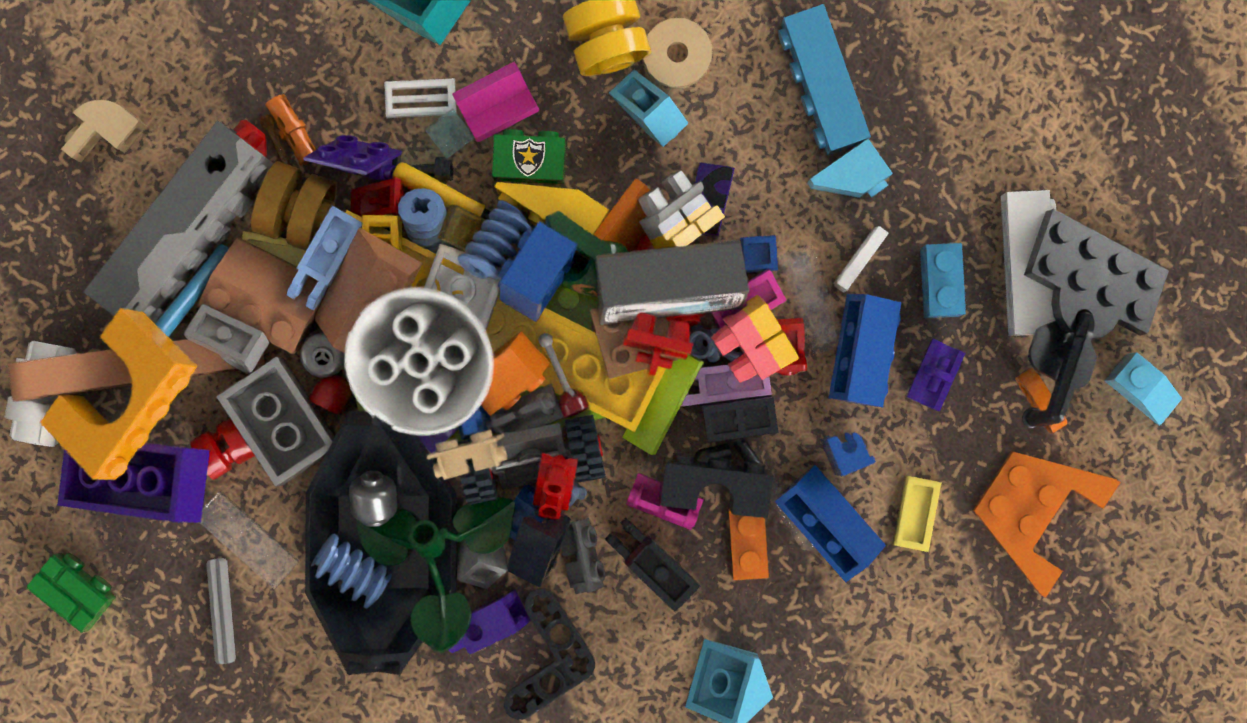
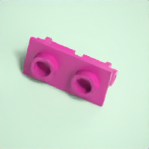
M638 473L626 505L692 530L697 521L704 498L698 496L696 510L660 506L659 491L661 482Z

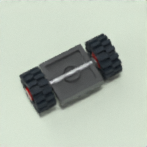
M593 414L565 420L569 446L564 444L560 423L540 425L532 429L503 433L504 437L497 441L498 447L504 446L507 460L501 461L500 466L475 471L472 458L467 459L470 472L460 475L468 505L497 499L494 476L497 473L502 490L537 483L542 453L549 454L552 457L560 454L566 460L571 459V457L578 459L575 474L577 483L606 478L602 460L601 441L597 434ZM471 439L458 441V445L471 442Z

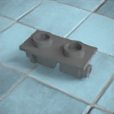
M552 384L521 397L507 411L503 408L499 409L486 422L487 429L492 431V435L495 433L517 432L536 428L540 425H548L563 418Z
M589 518L570 522L561 546L563 556L576 555L577 561L565 563L570 588H574L575 594L590 593L604 587L605 569L597 557L595 548L597 545V533L595 528L590 525Z

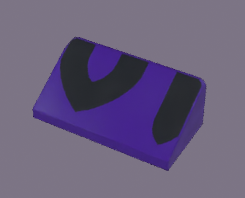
M700 162L695 184L702 182L704 187L702 194L711 207L718 205L724 214L735 168ZM723 219L701 235L718 239Z

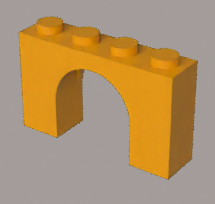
M123 308L118 310L100 336L125 362L131 374L132 395L123 415L110 424L83 396L59 394L40 421L43 427L92 479L116 480L126 471L128 462L136 451L147 442L148 434L156 423L167 414L169 405L177 394L188 385L190 376L197 368V365L144 312Z

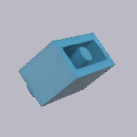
M962 243L928 244L920 248L924 318L960 317L965 315Z

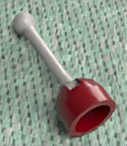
M544 333L539 337V344L545 347L564 390L559 399V408L563 418H569L589 409L590 405L582 391L570 388L552 347L553 338L550 334Z

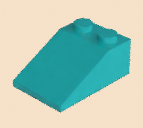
M471 0L366 1L415 33L441 45Z

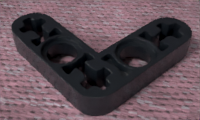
M546 588L532 590L525 600V609L556 657V660L513 687L507 693L504 699V708L506 713L516 720L530 717L588 679L595 670L593 653L556 596ZM539 595L542 599L545 597L550 599L551 602L547 605V609L551 615L558 611L562 616L551 620L545 628L540 623V621L547 619L541 610L535 612L532 609V606L535 604L533 597ZM564 624L569 628L571 636L566 643L558 644L551 639L550 630L554 625ZM575 641H578L581 647L574 648V651L579 658L587 657L589 659V662L586 664L587 671L584 673L579 669L572 671L570 666L574 662L569 652L565 657H562L559 651L570 648ZM552 673L559 678L560 687L556 692L547 693L541 689L540 679L543 675ZM533 683L536 694L543 701L537 703L536 697L526 703L527 711L522 712L520 708L513 710L511 708L514 702L513 695L518 694L521 698L531 692L527 685Z

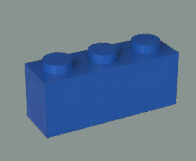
M847 294L828 398L883 408L884 400L888 393V377L890 366L894 359V343L896 331L901 320L900 309L902 302L868 294Z
M816 465L796 479L774 501L845 582L866 569L886 546Z

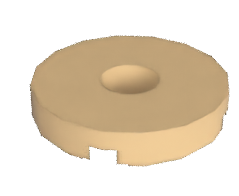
M669 18L658 23L648 33L647 38L652 52L643 59L648 74L657 83L671 88H686L696 84L707 73L712 61V44L707 32L696 22L686 18ZM674 44L683 45L688 52L686 59L682 62L671 61L667 55L669 47Z

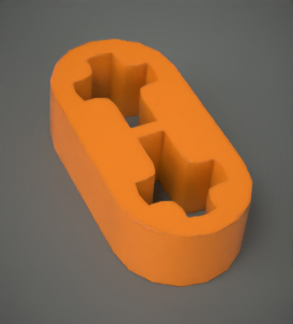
M1030 368L1015 378L1016 382L1030 405L1039 410H1046L1052 394L1038 373L1033 368ZM1065 417L1059 424L1044 427L1049 433L1053 434L1066 426L1068 422Z

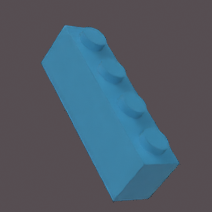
M824 4L784 17L781 24L782 29L778 30V36L783 49H790L794 62L789 64L795 83L802 82L806 95L801 96L806 115L814 116L817 128L813 129V135L818 148H825L828 156L860 145L865 140L870 139V132Z

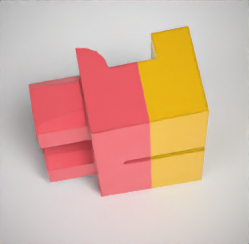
M758 294L746 302L747 306L735 315L724 317L722 320L725 326L711 336V339L723 356L738 346L741 349L743 355L728 363L730 370L739 383L755 375H758L763 380L799 359L767 303Z

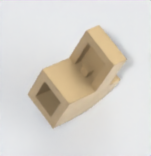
M107 100L89 101L79 106L73 112L83 123L80 126L73 127L68 132L64 140L66 143L61 150L71 158L82 162L103 137L116 149L125 153L147 126L129 111L114 102Z

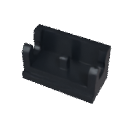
M772 395L701 404L705 436L708 443L779 433L774 397Z
M536 507L534 514L540 517L538 515L539 507ZM566 515L564 517L560 516V519L541 517L546 520V523H540L536 519L525 516L520 524L507 564V571L540 588L557 561L571 518Z

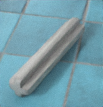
M224 558L210 559L206 565L215 662L217 664H228L236 659L228 564Z

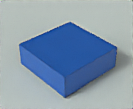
M776 235L740 238L746 273L763 272L766 269L778 271Z

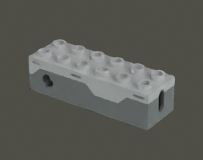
M246 119L240 120L234 129H228L217 120L83 292L114 316L120 308L141 311L156 324L165 311L163 309L171 299L175 300L187 285L185 281L193 271L197 273L209 258L207 253L215 243L217 245L222 244L229 236L231 228L228 226L236 216L241 218L251 208L253 201L250 198L261 187L267 172L274 164L267 159L266 135ZM225 165L224 171L220 173L221 167Z

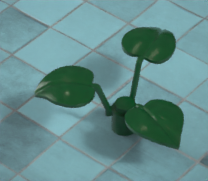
M497 497L496 500L471 505L467 503L457 511L453 518V525L460 534L450 533L446 528L439 531L431 521L423 520L417 522L410 512L403 509H396L395 515L381 526H366L356 519L361 544L368 555L378 564L384 566L398 565L405 560L408 549H416L419 555L426 559L438 590V596H425L417 602L411 613V626L416 636L435 653H442L451 649L463 638L471 622V608L469 602L461 593H451L445 596V590L434 558L443 552L445 547L444 539L456 542L465 540L467 547L472 552L478 554H488L500 549L511 534L515 512V502L513 499Z

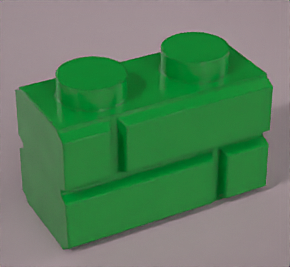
M63 553L53 554L40 569V572L27 585L26 589L79 632L89 631L116 598L110 592L112 586L102 577L94 575L92 578L82 570L85 565L75 555L71 553L66 555Z

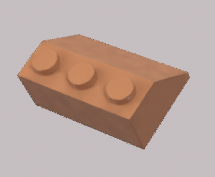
M359 228L331 287H329L314 317L331 345L345 354L349 333L352 331L361 313L383 295L396 290L411 288L422 263Z
M238 237L212 272L197 306L201 307L204 304L258 329L265 334L270 343L293 354L301 349L304 339L311 333L316 323L314 317L325 295L315 310L306 307L308 296L318 280L308 275L302 292L295 299L290 298L286 294L298 272L297 266Z

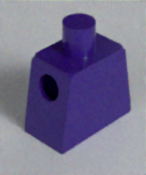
M516 589L471 611V622L463 638L449 651L454 653L466 648L469 654H473L517 633L527 625L531 619Z

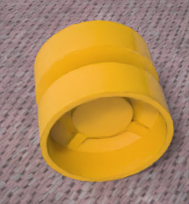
M588 0L572 7L563 14L569 39L571 41H586L574 50L582 76L614 73L632 66L651 54L652 51L645 29L641 27L627 28L640 19V13L635 0Z

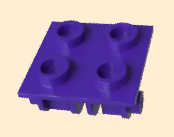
M341 135L336 140L327 145L319 146L316 151L306 155L304 161L330 166L337 171L354 175L361 174L363 177L369 176V178L384 181L392 178L396 166L392 165V160L400 156L402 151L389 148V145L383 142L365 143L358 141V138L355 136Z

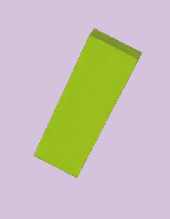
M692 354L688 355L686 360L678 358L677 361H673L672 368L665 370L636 431L634 432L627 428L622 438L648 454L655 455L704 362Z

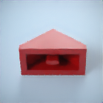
M391 178L352 189L350 212L361 217L362 215L400 216L398 204L406 194L402 180Z

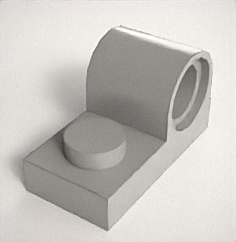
M204 304L201 305L184 332L188 340L218 353L225 362L247 374L252 373L269 345V341L262 331Z

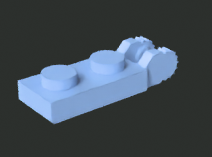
M332 206L297 266L298 272L286 295L295 299L302 292L308 275L313 277L318 282L308 296L306 307L315 310L325 295L327 287H331L357 230L362 228V222Z

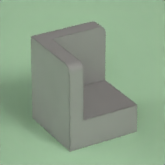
M465 540L457 542L458 581L488 589L507 572L504 545L494 552L478 554L472 552L467 547Z

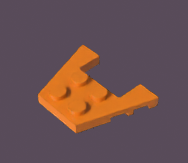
M1010 452L973 511L1011 557L1019 570L1030 581L1038 594L1046 598L1063 571L1033 551L1034 546L1071 490H1074L1099 508L1104 509L1121 482L1103 475L1017 452Z

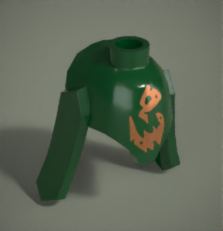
M560 211L546 216V225L576 243V250L590 258L589 261L575 253L573 266L568 273H564L563 285L580 294L598 297L595 256L628 252L627 248L622 243L599 239Z

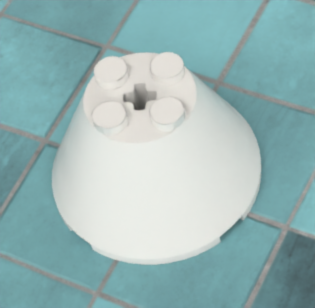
M406 288L383 295L361 313L347 339L345 366L350 386L356 398L367 412L392 425V429L415 435H430L455 428L466 421L478 409L491 384L493 354L483 326L465 305L455 298L436 290Z

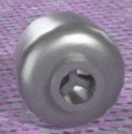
M317 329L309 333L304 339L300 351V360L305 370L311 375L326 378L339 373L344 367L345 354L334 348L323 331Z
M367 471L351 483L349 488L350 510L352 516L363 525L370 527L381 526L395 515L397 509L396 486L394 481L388 476L382 475L378 471Z

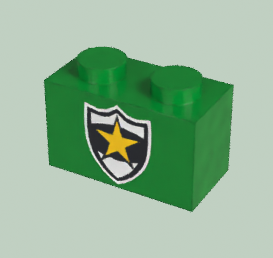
M505 129L503 130V135L494 134L493 180L564 184L566 139L559 137V133L554 131H539L538 136H524V131Z

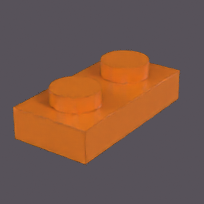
M728 509L733 580L769 578L765 518L735 515Z

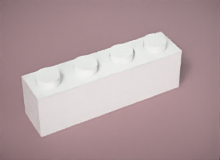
M1050 190L1006 192L1001 196L1008 336L1034 335L1037 328L1055 321L1051 305L1053 290L1024 275L1045 212L1051 209L1056 210L1055 200L1050 199Z

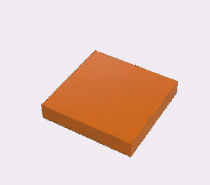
M636 178L600 224L594 235L603 241L622 243L628 252H632L642 236H647L639 222L646 217V214L638 199L649 192L650 189Z

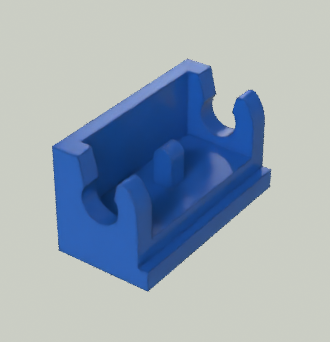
M852 432V434L844 433L847 442L841 443L836 435L820 439L834 474L837 476H845L876 463L874 456L869 455L861 436L855 432Z

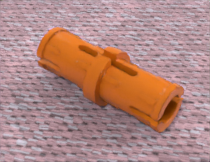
M278 95L269 100L265 106L280 129L279 135L281 139L286 140L288 145H290L300 166L306 165L309 162L304 161V157L317 149L305 130L306 124L303 120H299L286 95Z

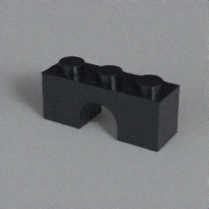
M673 453L672 458L664 457L659 503L660 506L696 510L701 490L710 484H721L730 490L729 509L732 514L768 518L774 476L770 470L765 469V464L758 462H744L742 467L729 465L730 460L709 457L708 462L694 461L693 455Z

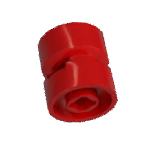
M231 418L218 424L215 433L206 431L190 441L191 448L210 450L207 475L212 480L232 470V463L235 462L240 465L255 456ZM226 442H227V444H228V446H229V448H227V449H226V447H225V445H224V443H226Z

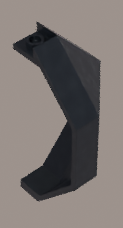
M367 411L348 412L306 491L305 594L347 675L372 672L400 675L422 644V641L416 636L411 626L412 610L417 602L425 596H438V590L426 559L420 556L416 549H408L407 556L402 563L386 566L385 577L392 573L391 579L381 596L367 609L364 608L365 595L353 601L354 588L350 587L342 594L340 592L342 584L340 579L333 585H328L330 573L326 572L320 578H317L315 576L318 566L316 564L311 566L318 551L332 534L338 536L337 547L346 541L350 543L349 554L357 549L361 550L363 553L361 562L370 557L359 539L356 519L352 516L349 497L351 483L367 471L381 472L382 475L388 476L394 481L397 509L410 512L417 522L423 520L431 521L439 531L446 528L448 532L457 534V530L453 525V518L457 513V493L447 479L444 480L443 477L437 478L435 476L433 464L436 462L433 458L427 459V455L430 453L417 435L392 429V425L384 422L376 415L372 416ZM444 539L445 547L443 552L434 558L445 590V596L456 593L457 542L449 539ZM374 562L373 569H375L377 566L381 564Z

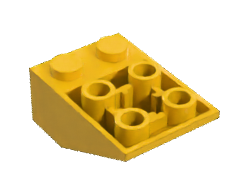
M497 182L494 186L499 194L498 200L508 202L519 211L522 210L530 215L528 219L535 227L539 221L546 225L545 217L560 211L594 235L600 224L609 214V209L580 190Z

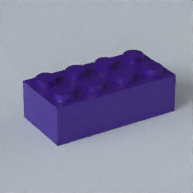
M145 443L128 462L126 471L116 480L92 479L64 449L57 506L170 522L201 523L210 450Z

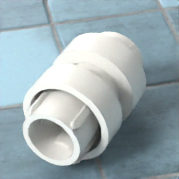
M32 341L28 344L26 358H16V362L74 355L77 352L74 348ZM9 396L4 418L13 420L10 437L20 442L55 447L58 441L43 427L40 421L58 396L26 401H13L12 396Z

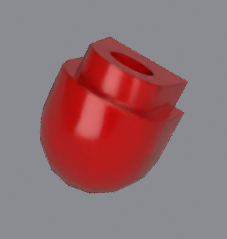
M338 374L321 378L308 400L335 414L343 415L352 396L349 380Z

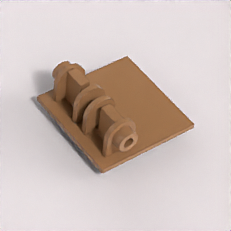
M598 307L590 309L593 320L591 322L592 330L597 335L609 379L647 369L648 364L635 361L637 351L649 354L651 352L623 346L624 335L628 329H631L633 321L600 325ZM666 317L656 318L653 334L666 337L668 329ZM661 354L662 357L671 358L673 361L678 360V358Z

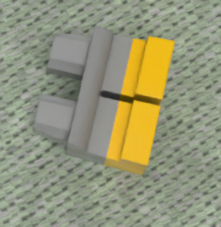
M682 170L670 175L661 182L670 196L668 201L658 187L650 190L638 199L646 214V217L639 222L655 249L688 246L725 217L718 205L711 207L703 196L704 187L702 182L692 185Z

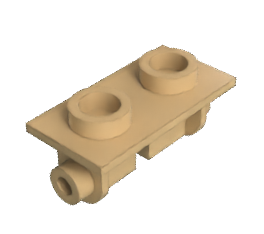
M487 430L470 435L471 442L458 445L457 439L436 444L437 451L427 455V459L437 458L438 463L433 464V470L437 478L443 477L444 480L469 473L467 459L470 458L473 460L475 471L500 466L501 461L507 460L504 446L498 447L497 441L503 438L504 434L493 436L492 431Z

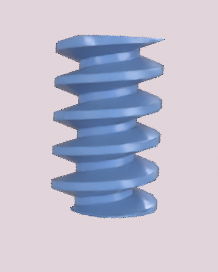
M425 188L407 192L398 204V213L404 224L409 241L435 254L440 243L453 248L455 242L454 231L452 230V225L440 195L433 190Z
M503 200L498 201V209H493L490 212V220L482 223V231L474 234V242L466 245V254L463 253L458 256L460 265L470 274L480 279L491 277L499 280V272L495 266L502 267L507 261L503 257L504 254L510 257L516 256L517 252L511 244L518 245L521 239L520 232L525 233L528 228L533 231L521 211Z
M332 534L318 551L311 566L314 564L318 566L315 577L320 578L323 574L329 572L328 585L331 586L340 579L342 581L340 592L343 594L350 587L354 588L352 600L356 601L359 597L365 595L364 608L367 609L381 596L391 579L392 573L385 577L387 568L384 565H379L373 569L375 560L372 557H367L361 562L363 553L359 549L349 554L351 545L347 541L337 547L338 536Z

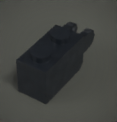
M625 517L620 522L623 529L629 535H633L640 543L630 552L623 545L622 541L612 534H609L605 540L624 558L623 562L676 613L700 588L699 583L648 534L645 536Z

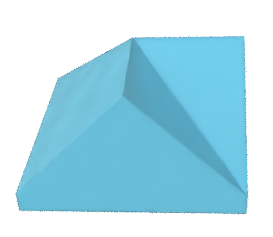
M704 639L685 707L721 723H747L773 698L758 654Z

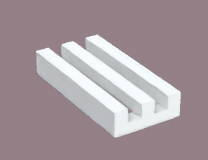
M455 79L384 82L386 118L457 115L456 101L452 95L455 92ZM448 87V94L392 95V90ZM448 101V106L393 109V104Z
M880 226L872 229L834 281V287L843 293L849 289L889 234Z

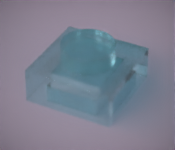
M453 108L425 129L447 159L474 139L473 134Z

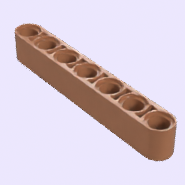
M188 339L173 341L197 365V368L190 377L238 370L225 362L218 353ZM112 349L22 361L7 365L13 401H26L59 396V394L68 395L132 386V378L127 365ZM264 353L256 366L262 367L265 365Z

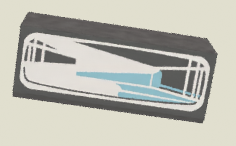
M740 240L595 256L600 325L634 321L639 313L653 315L656 318L742 309L749 293Z

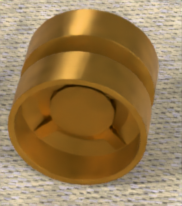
M276 161L267 172L258 192L251 219L252 231L276 240L287 227V244L306 251L330 208L335 205L336 182L311 174L301 187V169Z

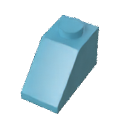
M635 69L609 92L633 120L662 147L674 139L689 124L672 99Z
M867 139L810 178L807 184L814 190L859 198L868 192L872 198L889 186L885 180L893 173L870 140Z
M1138 352L1126 354L1105 379L1106 383L1159 426L1182 400L1167 377Z

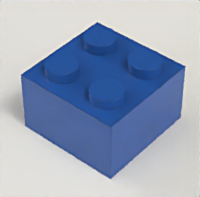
M540 221L533 231L529 228L525 231L517 245L520 250L515 260L513 261L508 258L498 274L500 281L497 285L500 288V301L537 322L562 283L564 273H568L573 266L577 248L576 243Z

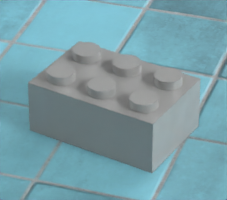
M275 357L216 396L275 487L285 485L323 460L335 438L334 433L315 404L308 400L309 395L284 358Z

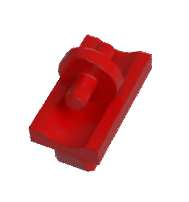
M639 313L634 319L631 329H628L624 335L623 346L651 352L649 354L637 351L635 361L648 364L647 375L655 376L658 367L672 368L673 359L662 357L661 354L686 360L687 356L691 355L693 343L688 342V323L670 321L666 337L653 334L656 317Z
M542 453L533 505L540 506L538 513L540 517L560 519L561 510L568 511L578 459L571 458L566 460L560 454L552 457L549 454Z

